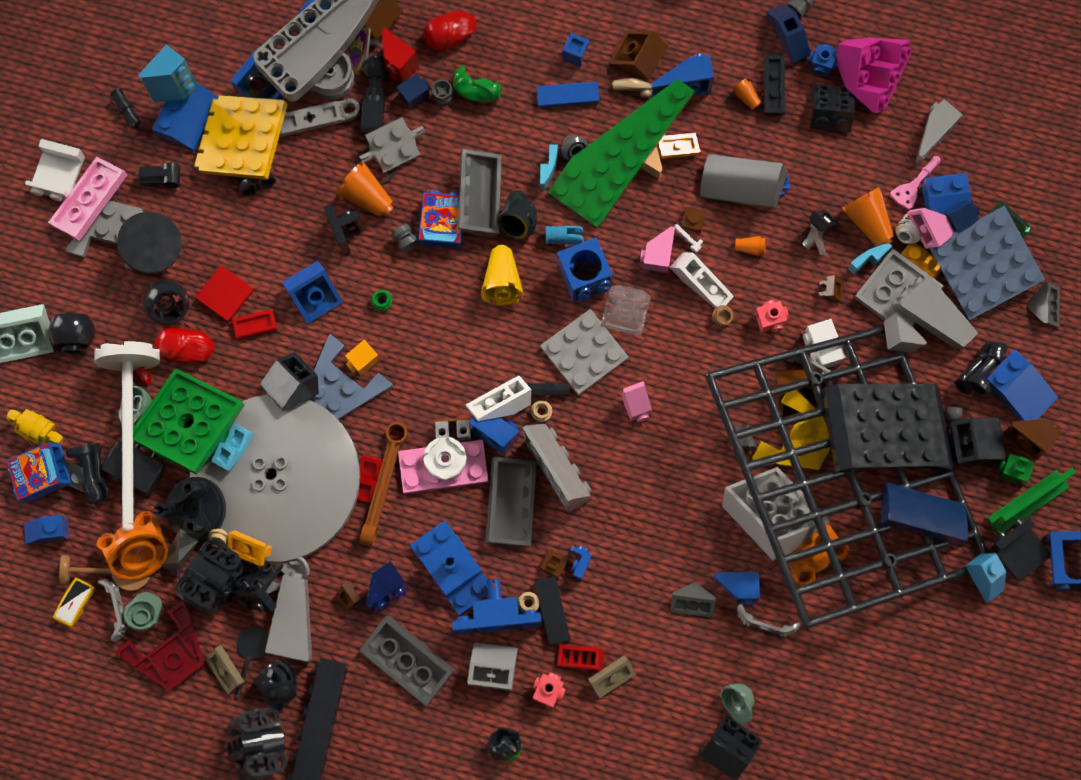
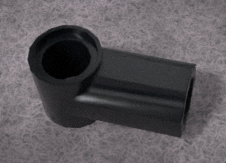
M164 163L162 166H141L138 170L139 184L178 188L180 187L181 166L177 163Z

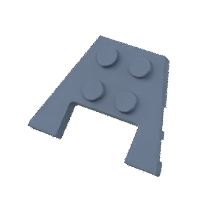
M330 334L314 369V372L318 375L319 394L309 399L327 409L338 420H341L359 409L366 402L375 399L376 396L384 391L390 390L393 384L380 373H377L365 388L359 386L332 364L346 347Z

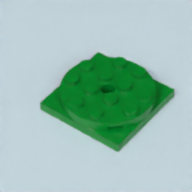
M175 368L133 427V442L154 452L163 460L176 464L197 475L207 459L215 454L219 443L226 441L232 423L245 405L242 401ZM188 421H194L189 428L184 429V425Z

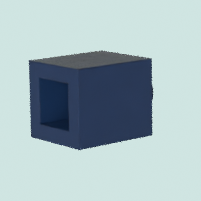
M418 74L397 86L399 96L410 110L430 97L429 83L425 78L421 79Z
M964 200L946 210L943 214L947 216L954 232L960 233L979 220L978 214L980 212L974 203Z

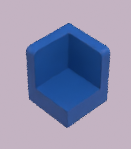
M570 33L563 48V60L581 67L583 56L590 40Z

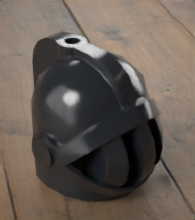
M521 190L512 191L506 199L504 210L497 219L499 228L510 238L526 239L536 229L537 210L535 205L528 200Z
M280 659L271 663L253 680L264 700L275 710L283 709L296 696V674L288 663Z

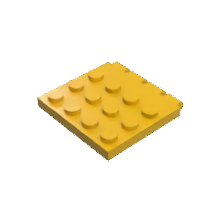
M220 95L218 99H213L209 114L214 116H208L204 128V132L207 134H203L199 146V151L203 153L197 154L194 168L199 169L202 174L268 180L288 104L285 100Z

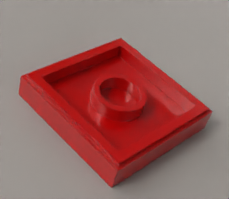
M220 265L195 298L229 323L255 290Z

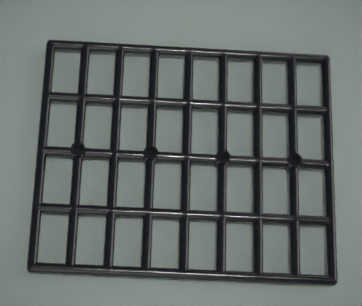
M884 325L710 371L705 374V379L802 626L805 629L970 574L966 566L946 573L937 550L955 544L940 540L934 542L932 538L922 536L925 543L924 546L896 555L888 554L880 534L897 528L886 525L877 526L868 506L872 502L883 499V490L871 494L862 491L855 473L865 470H858L854 473H835V471H831L806 479L798 456L831 448L830 438L794 448L786 426L823 416L827 426L820 383L855 374L859 384H868L863 371L899 362L907 381L905 384H917L907 358L902 351H894L895 354L864 363L859 362L851 342L884 334ZM840 345L844 346L852 366L824 374L814 372L807 354ZM799 357L807 378L770 388L762 366ZM753 369L762 391L724 401L715 379ZM802 388L813 391L819 408L782 418L774 396ZM765 399L774 421L735 431L727 409ZM777 429L786 451L748 462L739 440ZM789 459L798 482L760 493L751 470ZM894 469L900 482L898 486L909 489L920 488L948 479L957 500L955 502L963 503L965 506L969 529L967 540L973 539L979 555L988 554L953 469L944 470L910 482L904 469ZM847 476L855 498L818 509L810 487ZM802 490L810 512L772 524L763 501ZM852 508L861 509L868 529L831 540L822 518ZM814 521L822 544L784 555L776 532ZM872 537L880 559L843 571L835 549ZM826 552L835 575L797 587L788 564ZM929 553L938 576L902 588L893 566ZM879 569L886 571L893 591L856 603L847 580ZM839 583L847 606L809 619L800 595Z

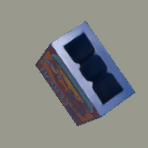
M435 190L429 191V193L424 192L419 231L420 246L461 249L463 231L458 229V192H451L450 194H441V192Z
M48 442L7 460L8 472L12 479L13 491L17 501L31 502L72 484L61 444Z

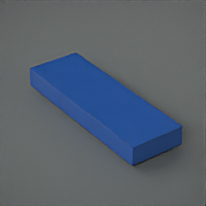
M598 81L537 86L538 108L599 103Z

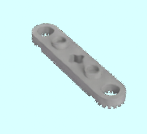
M347 99L285 113L279 137L355 120L360 115V106L356 100ZM349 105L356 108L352 114L344 112V109ZM307 115L316 117L312 119V123H309L308 120H305L308 119Z

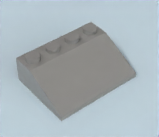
M546 424L524 426L523 436L525 444L568 513L589 501V493L592 491L587 482L584 481L582 483L578 477L580 471L575 463L571 465L567 457H569V454L563 445L560 447L556 439H558V436L552 427L549 429Z
M778 467L753 476L760 493L793 483ZM743 480L725 487L722 507L772 560H775V554L746 481ZM801 490L763 501L772 524L810 512ZM823 517L822 519L826 526L829 523V519ZM814 521L778 531L776 535L784 555H787L817 533L818 530Z

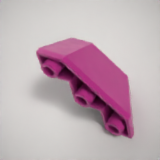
M860 38L849 39L839 43L837 66L844 85L873 113L886 109L910 58V40Z

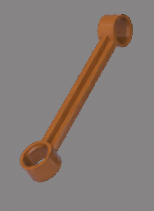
M399 422L391 423L386 429L388 444L366 523L361 531L360 545L373 547L376 540L378 524L400 445L404 444L408 438L406 427ZM393 428H402L404 430V437L398 441L392 440L389 436L390 431Z

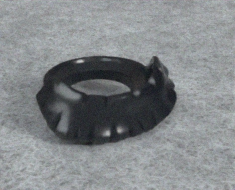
M261 72L253 73L246 79V88L251 98L268 99L277 90ZM255 79H262L267 83V88L262 91L255 90L250 86V83Z

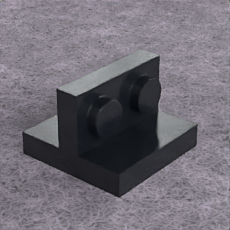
M331 204L324 206V211L343 257L351 254L346 238L364 231L357 210L345 212L341 217L337 218Z

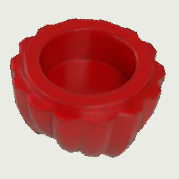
M145 367L134 370V375L141 385L146 387L151 383V373L146 371Z

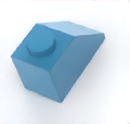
M996 553L980 554L965 565L986 603H989L1004 591L1006 570Z

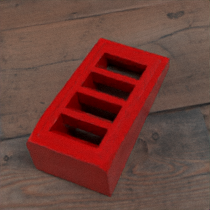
M559 644L557 666L601 671L604 666L605 649ZM566 650H570L569 663L565 662ZM575 651H579L577 663H574ZM584 652H588L586 664H583ZM593 653H596L595 665H592Z

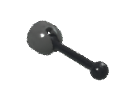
M945 408V416L948 421L961 420L963 408ZM951 424L950 446L952 457L954 458V436Z

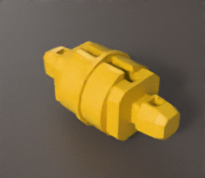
M28 409L22 415L21 412L16 410L8 412L6 419L15 425L14 432L25 438L28 442L31 441L39 446L47 442L62 443V435L54 431L55 424L44 418L43 415Z

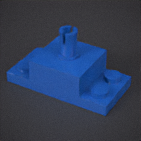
M443 521L410 545L459 616L473 607V601H482L488 596L487 578L446 521Z
M494 579L495 589H493L492 580L486 581L489 600L473 601L474 619H470V616L457 617V621H452L455 635L542 627L541 614L536 613V610H525L522 615H519L517 597L502 599L500 579Z

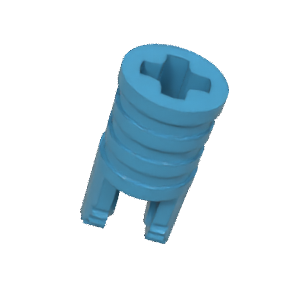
M546 226V245H575L583 243L581 235L583 234V227Z

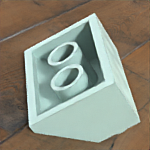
M44 304L0 313V363L54 352V346L48 334L50 322Z

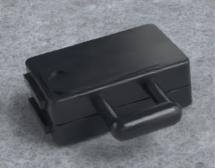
M118 441L116 445L112 446L102 466V470L111 477L114 483H122V441ZM136 444L133 447V493L139 492L149 497L166 472V467L163 463L156 460L157 454L153 452L150 457L139 451L141 446Z

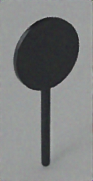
M249 627L243 630L237 639V649L246 658L241 675L243 680H245L250 660L259 659L266 654L265 651L269 637L264 630L258 627ZM243 684L237 689L236 700L240 697Z

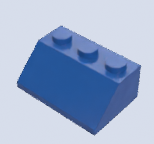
M197 83L195 91L185 99L165 101L152 129L156 137L195 152L204 132L207 118L211 116L209 111L212 100L218 99V96Z

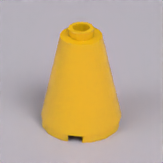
M498 245L492 249L481 290V296L485 302L495 301L496 305L500 306L515 304L519 302V297L523 298V288L512 250L505 245Z

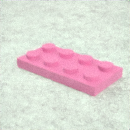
M96 157L48 223L80 241L128 174L124 170Z
M483 440L461 442L467 457L466 466L461 474L449 480L437 479L427 471L424 464V452L427 447L398 451L403 493L410 494L489 483ZM443 456L441 461L448 462L449 457Z

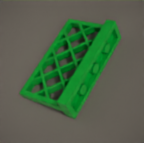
M1070 468L1062 475L1057 470L987 517V521L999 536L1002 532L1012 528L1011 526L1021 518L1022 520L1067 490L1069 485L1066 483V480L1076 472L1073 468Z

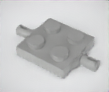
M403 117L366 134L365 137L369 143L370 151L359 157L363 163L374 159L378 162L384 173L420 155L415 138L426 134L425 130H423V126H420L411 131Z

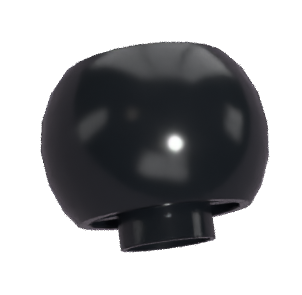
M157 281L148 287L144 294V311L149 319L156 324L163 326L174 325L180 322L188 312V294L175 281ZM173 295L176 296V297H177V295H178V297H179V299H178V304H176V301H175V298L173 297ZM168 296V302L161 304L160 299ZM154 302H155V304L157 305L155 311H154V309H153V308H154Z
M62 313L55 315L51 319L48 334L54 347L61 348L63 353H81L82 349L88 348L93 343L95 325L90 316L86 314Z

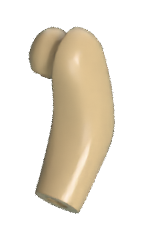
M634 78L613 81L615 91H640L642 98L651 96L652 86L645 81Z

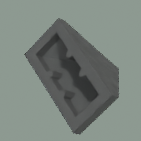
M1046 282L1026 307L1043 323L1054 328H1059L1060 287Z
M180 529L168 549L167 559L161 567L178 577L199 540L193 538L183 529Z
M694 582L672 593L670 612L713 618L716 597Z

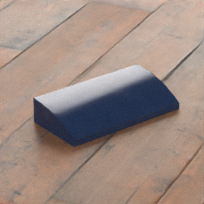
M888 482L884 483L880 524L955 545H960L967 541V514L963 503Z

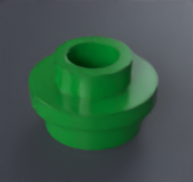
M385 290L376 291L371 298L373 307L379 311L389 309L392 305L391 294ZM385 298L386 302L380 304L378 303L379 299Z

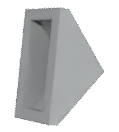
M899 312L884 321L888 350L913 353L927 343Z

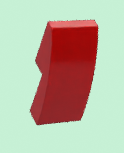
M362 455L360 462V488L357 500L371 503L383 459Z

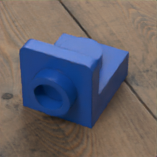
M580 545L577 548L574 546L571 548V553L581 558L580 560L576 559L571 571L574 572L573 578L582 581L592 555L589 554L590 550Z

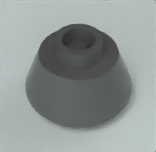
M574 134L565 137L561 145L563 157L570 161L572 157L588 146L586 139Z

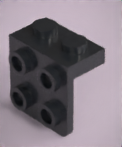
M814 85L810 129L851 132L855 114L854 95L845 86Z
M1022 518L1011 526L1013 530L1010 533L1002 532L994 539L997 543L991 546V549L1017 580L1023 579L1051 557L1049 550L1032 531L1031 527L1035 523L1031 518H1028L1026 521H1023Z
M265 560L263 566L251 563L244 575L237 580L235 587L231 591L238 600V605L244 610L273 612L277 605L265 591L282 570L283 564L281 562Z

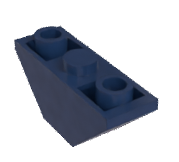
M786 4L766 11V15L792 64L810 57L811 51L806 32L796 12Z

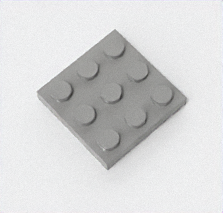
M892 249L854 298L885 321L899 312L892 306L897 301L895 299L896 296L904 290L907 292L912 287L910 284L919 276L924 278L930 275ZM932 278L939 288L942 289L943 285ZM900 313L911 326L915 324L914 321Z
M591 309L540 345V348L578 396L629 359L628 355Z

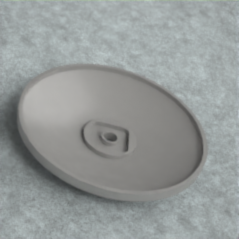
M268 395L244 400L242 402L245 406L230 427L231 431L233 424H238L254 433L243 455L231 470L228 471L211 462L213 454L207 459L199 473L196 475L190 472V477L207 478L221 489L226 502V515L220 529L225 530L228 534L235 530L266 543V546H272L271 555L265 557V561L285 563L298 557L304 558L327 545L344 527L355 507L360 488V464L355 445L339 420L327 409L309 399L284 411ZM271 469L276 470V478L267 480L266 473Z

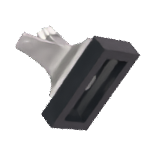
M826 209L814 211L809 216L811 230L807 239L803 241V245L807 249H810L816 242L820 255L826 254L822 239L823 233L834 230L840 224Z

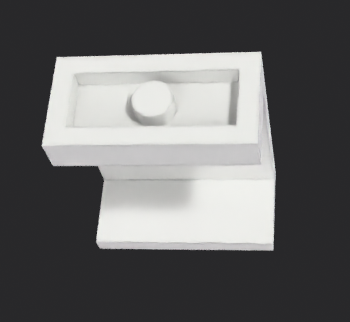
M41 139L38 147L43 152L33 181L26 180L25 185L30 190V193L36 196L44 194L50 196L55 201L61 202L62 199L65 200L74 188L85 156L78 148Z

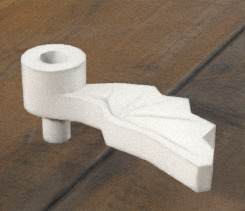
M678 224L675 225L676 232L686 242L691 244L690 249L697 253L702 248L701 244L703 241L701 239L698 242L694 241Z

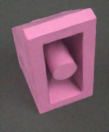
M926 208L909 210L907 212L911 222L919 230L920 239L925 249L940 247L952 237L954 230L946 215Z
M675 227L668 228L647 243L646 250L641 251L640 262H644L643 269L668 273Z
M644 382L623 389L622 400L631 422L647 420L649 418L648 415H651L652 408Z

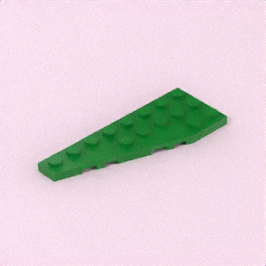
M675 80L572 157L548 193L599 228L695 91L680 80Z

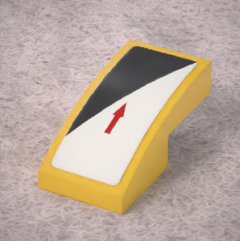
M75 578L59 603L53 619L72 629L82 615L83 607L94 593L95 587Z

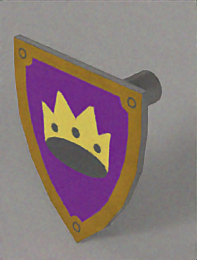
M362 28L346 49L355 75H357L368 58L369 46H378L379 44L378 39L370 38L371 28Z

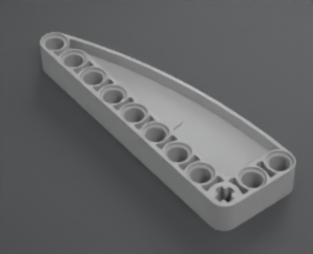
M315 0L255 51L254 61L258 70L288 101L300 99L328 72L350 46L379 0ZM324 5L331 6L328 10L321 9ZM309 18L316 19L313 23L306 22ZM294 31L300 32L297 36L290 35ZM278 44L285 45L280 50L275 49ZM276 72L283 73L280 77H273ZM290 86L296 87V90L293 92L287 91Z

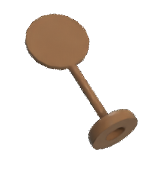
M61 555L60 585L69 583L70 573L112 574L110 568L71 567L70 556ZM112 574L116 585L128 591L139 590L150 579V576L139 580L128 581L119 579Z

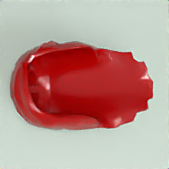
M459 10L442 16L438 15L426 23L423 30L424 41L435 51H446L447 49L454 48L464 38L475 33L477 20L469 12Z
M169 327L163 329L158 334L155 348L160 350V357L167 362L183 364L196 361L204 362L206 358L209 359L214 351L215 344L212 343L213 339H210L206 333L200 330Z

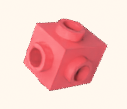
M767 301L761 307L756 308L755 316L761 333L770 330L771 332H777L786 325L789 313L786 306H782L781 301Z
M551 672L548 675L543 674L542 678L537 677L533 689L536 690L533 700L554 708L556 701H561L566 689L562 688L564 682L560 681L561 677ZM551 686L553 691L547 692L545 688Z

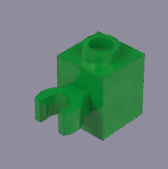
M1009 454L1006 457L1007 460L1000 461L998 470L1001 471L999 478L1021 486L1028 483L1035 462L1013 454Z

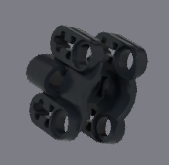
M210 539L203 544L200 551L190 561L184 574L178 580L177 590L189 605L205 615L213 616L219 612L221 608L220 602H228L233 597L231 591L235 587L237 579L241 578L245 573L244 564L235 551L217 540ZM210 545H217V546H218V548H213V549H211L209 552L206 553V550H207V547H208V546H210Z
M263 708L246 711L229 721L228 732L232 738L227 744L228 756L230 761L238 764L235 768V775L239 780L268 778L286 768L287 759L285 756L284 736L279 722V714L275 709ZM269 712L273 715V723H271L269 717L264 713ZM278 758H279V759L281 760V762H282L281 767H280L279 769H278V765H279V763H278Z

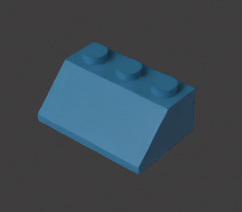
M167 45L162 48L138 75L150 98L155 103L183 100L188 95H191L197 86V82L186 60Z

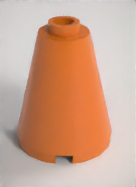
M362 161L346 176L343 182L344 185L342 187L339 185L335 191L338 196L378 217L382 215L386 217L394 208L391 206L393 203L392 199Z
M879 187L842 207L843 211L875 246L892 242L891 238L894 234Z

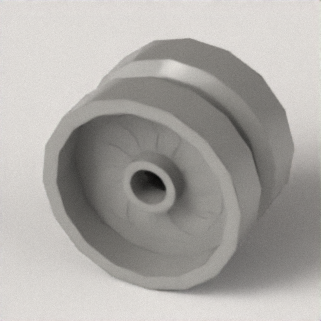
M343 53L328 72L312 87L318 96L327 100H336L344 97L351 91L354 85V72L349 57Z

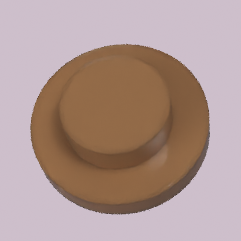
M720 305L712 313L713 321L719 326H727L733 320V311L726 305Z

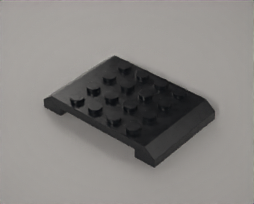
M837 384L821 390L835 473H854L858 470L921 468L941 471L955 468L940 389L936 384Z

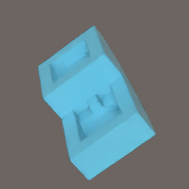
M549 145V164H541V191H545L553 177L557 163L558 145Z
M889 243L883 244L864 252L851 262L848 270L855 274L868 261L873 266H876L889 253L892 246Z
M233 424L225 443H219L211 462L230 471L243 455L254 433L238 424Z

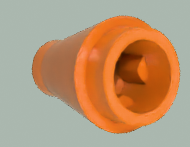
M744 79L733 88L734 94L748 105L751 110L762 103L751 81L748 82Z
M761 236L736 238L735 251L755 256L765 255L766 238H761Z

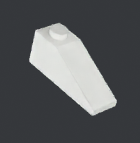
M682 252L670 266V269L686 285L714 308L720 305H727L734 297L694 253Z
M517 376L466 404V408L477 421L514 415L531 405V389L520 376Z

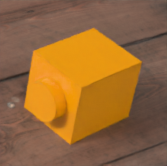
M365 340L345 355L348 361L346 366L353 374L357 372L360 376L380 361L378 354Z

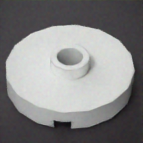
M437 438L429 443L425 449V468L430 475L437 479H453L461 474L466 466L467 457L465 449L460 442L453 438ZM443 456L449 457L448 462H442L441 459Z

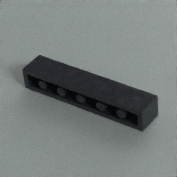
M320 658V662L315 664L313 675L316 676L315 683L311 684L308 697H311L309 706H305L303 719H306L304 728L301 727L299 730L298 741L301 742L299 750L295 749L292 761L295 763L293 772L290 771L288 780H322L348 670L346 663Z

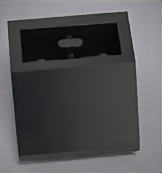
M293 352L276 360L260 383V388L284 411L319 394L318 375Z
M968 418L951 422L958 464L963 468L1007 460L999 418Z
M726 715L699 756L733 780H738L763 740Z

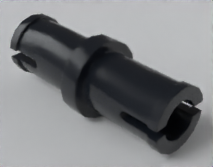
M121 88L113 90L110 96L116 103L119 114L123 115L128 123L129 128L134 129L140 126L142 122L133 110L132 102L127 100Z
M546 381V383H527L531 389V396H545V398H550V396L569 397V383L551 384L550 381Z

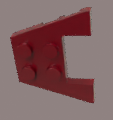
M181 600L167 611L179 627V631L145 657L142 656L131 640L114 651L117 656L170 692L206 665L187 603L184 600Z

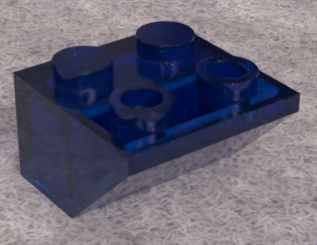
M391 561L372 573L366 605L372 613L383 611L389 606L388 602L394 598L399 600L407 594L406 590L409 589Z

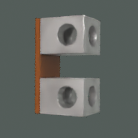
M470 419L435 420L436 439L450 437L449 424H457L458 440H471ZM463 430L467 431L466 434H461ZM441 432H446L443 436L439 435Z

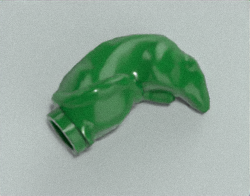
M464 65L455 71L452 77L453 88L464 98L481 104L500 100L502 85L498 84V81L493 83L484 78L472 80L465 71Z

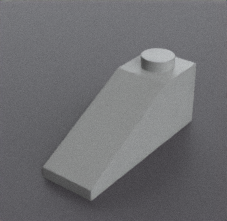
M945 99L939 104L936 102L928 111L930 115L926 121L916 158L918 165L959 123L963 115Z

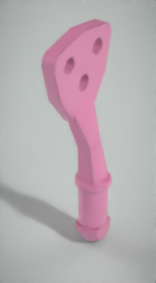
M933 156L928 164L922 168V171L915 180L892 190L890 197L907 210L912 209L917 198V188L920 182L939 165L940 157Z

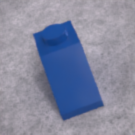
M63 515L39 517L24 523L26 545L69 540L68 519Z
M759 572L714 574V581L735 601H741L742 605H754L755 601L760 599Z

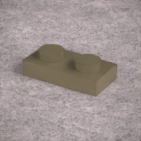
M222 646L215 648L205 658L227 695L236 691L244 683L243 678Z
M624 655L588 680L598 697L601 698L635 676L636 673Z

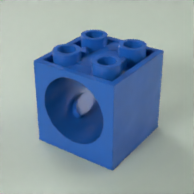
M597 237L557 252V265L573 302L577 300L582 302L589 299L592 294L597 292L598 294H603L610 290L613 274ZM580 263H591L599 269L596 278L589 281L577 279L573 276L571 270L573 271L575 266Z

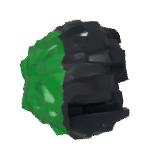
M498 728L497 731L490 735L488 741V751L491 757L501 762L515 761L522 751L520 734L513 729Z

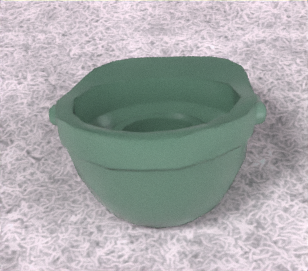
M133 386V424L140 419L152 402L148 392L139 386ZM121 400V405H120V409H119V419H120L121 423H122V400Z
M150 592L138 594L124 608V619L128 627L141 632L149 630L156 625L162 609L161 599Z
M738 683L725 686L720 693L723 706L738 723L747 724L751 722V710L754 705V696L751 689L744 684Z

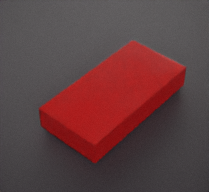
M273 309L232 319L237 340L278 331Z

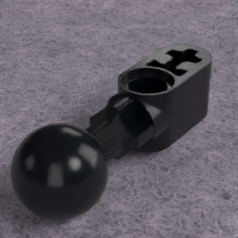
M381 55L368 57L363 66L365 75L370 79L362 106L361 134L363 136L384 126L385 98L381 83L389 71L386 69L384 57Z

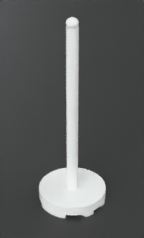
M124 341V345L106 343L101 345V349H95L94 363L101 368L122 371V528L125 532H130L133 530V371L140 367L149 369L159 365L160 350L152 349V344Z

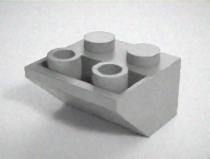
M474 642L468 686L512 692L518 648Z

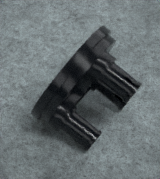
M141 212L131 216L123 223L118 233L117 248L122 260L135 271L152 274L154 277H159V274L162 276L164 271L176 262L181 251L182 241L178 228L169 218L156 212Z
M189 477L180 481L171 490L165 504L158 503L154 506L153 510H158V512H154L155 516L167 519L169 526L176 534H178L180 529H183L193 538L203 541L209 539L208 535L211 530L221 528L226 515V502L221 489L213 481L204 477Z

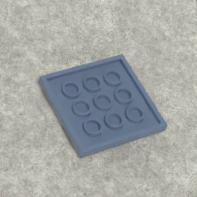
M1005 206L980 218L975 224L962 232H954L952 237L940 247L929 248L937 264L940 265L943 275L968 320L1045 280Z

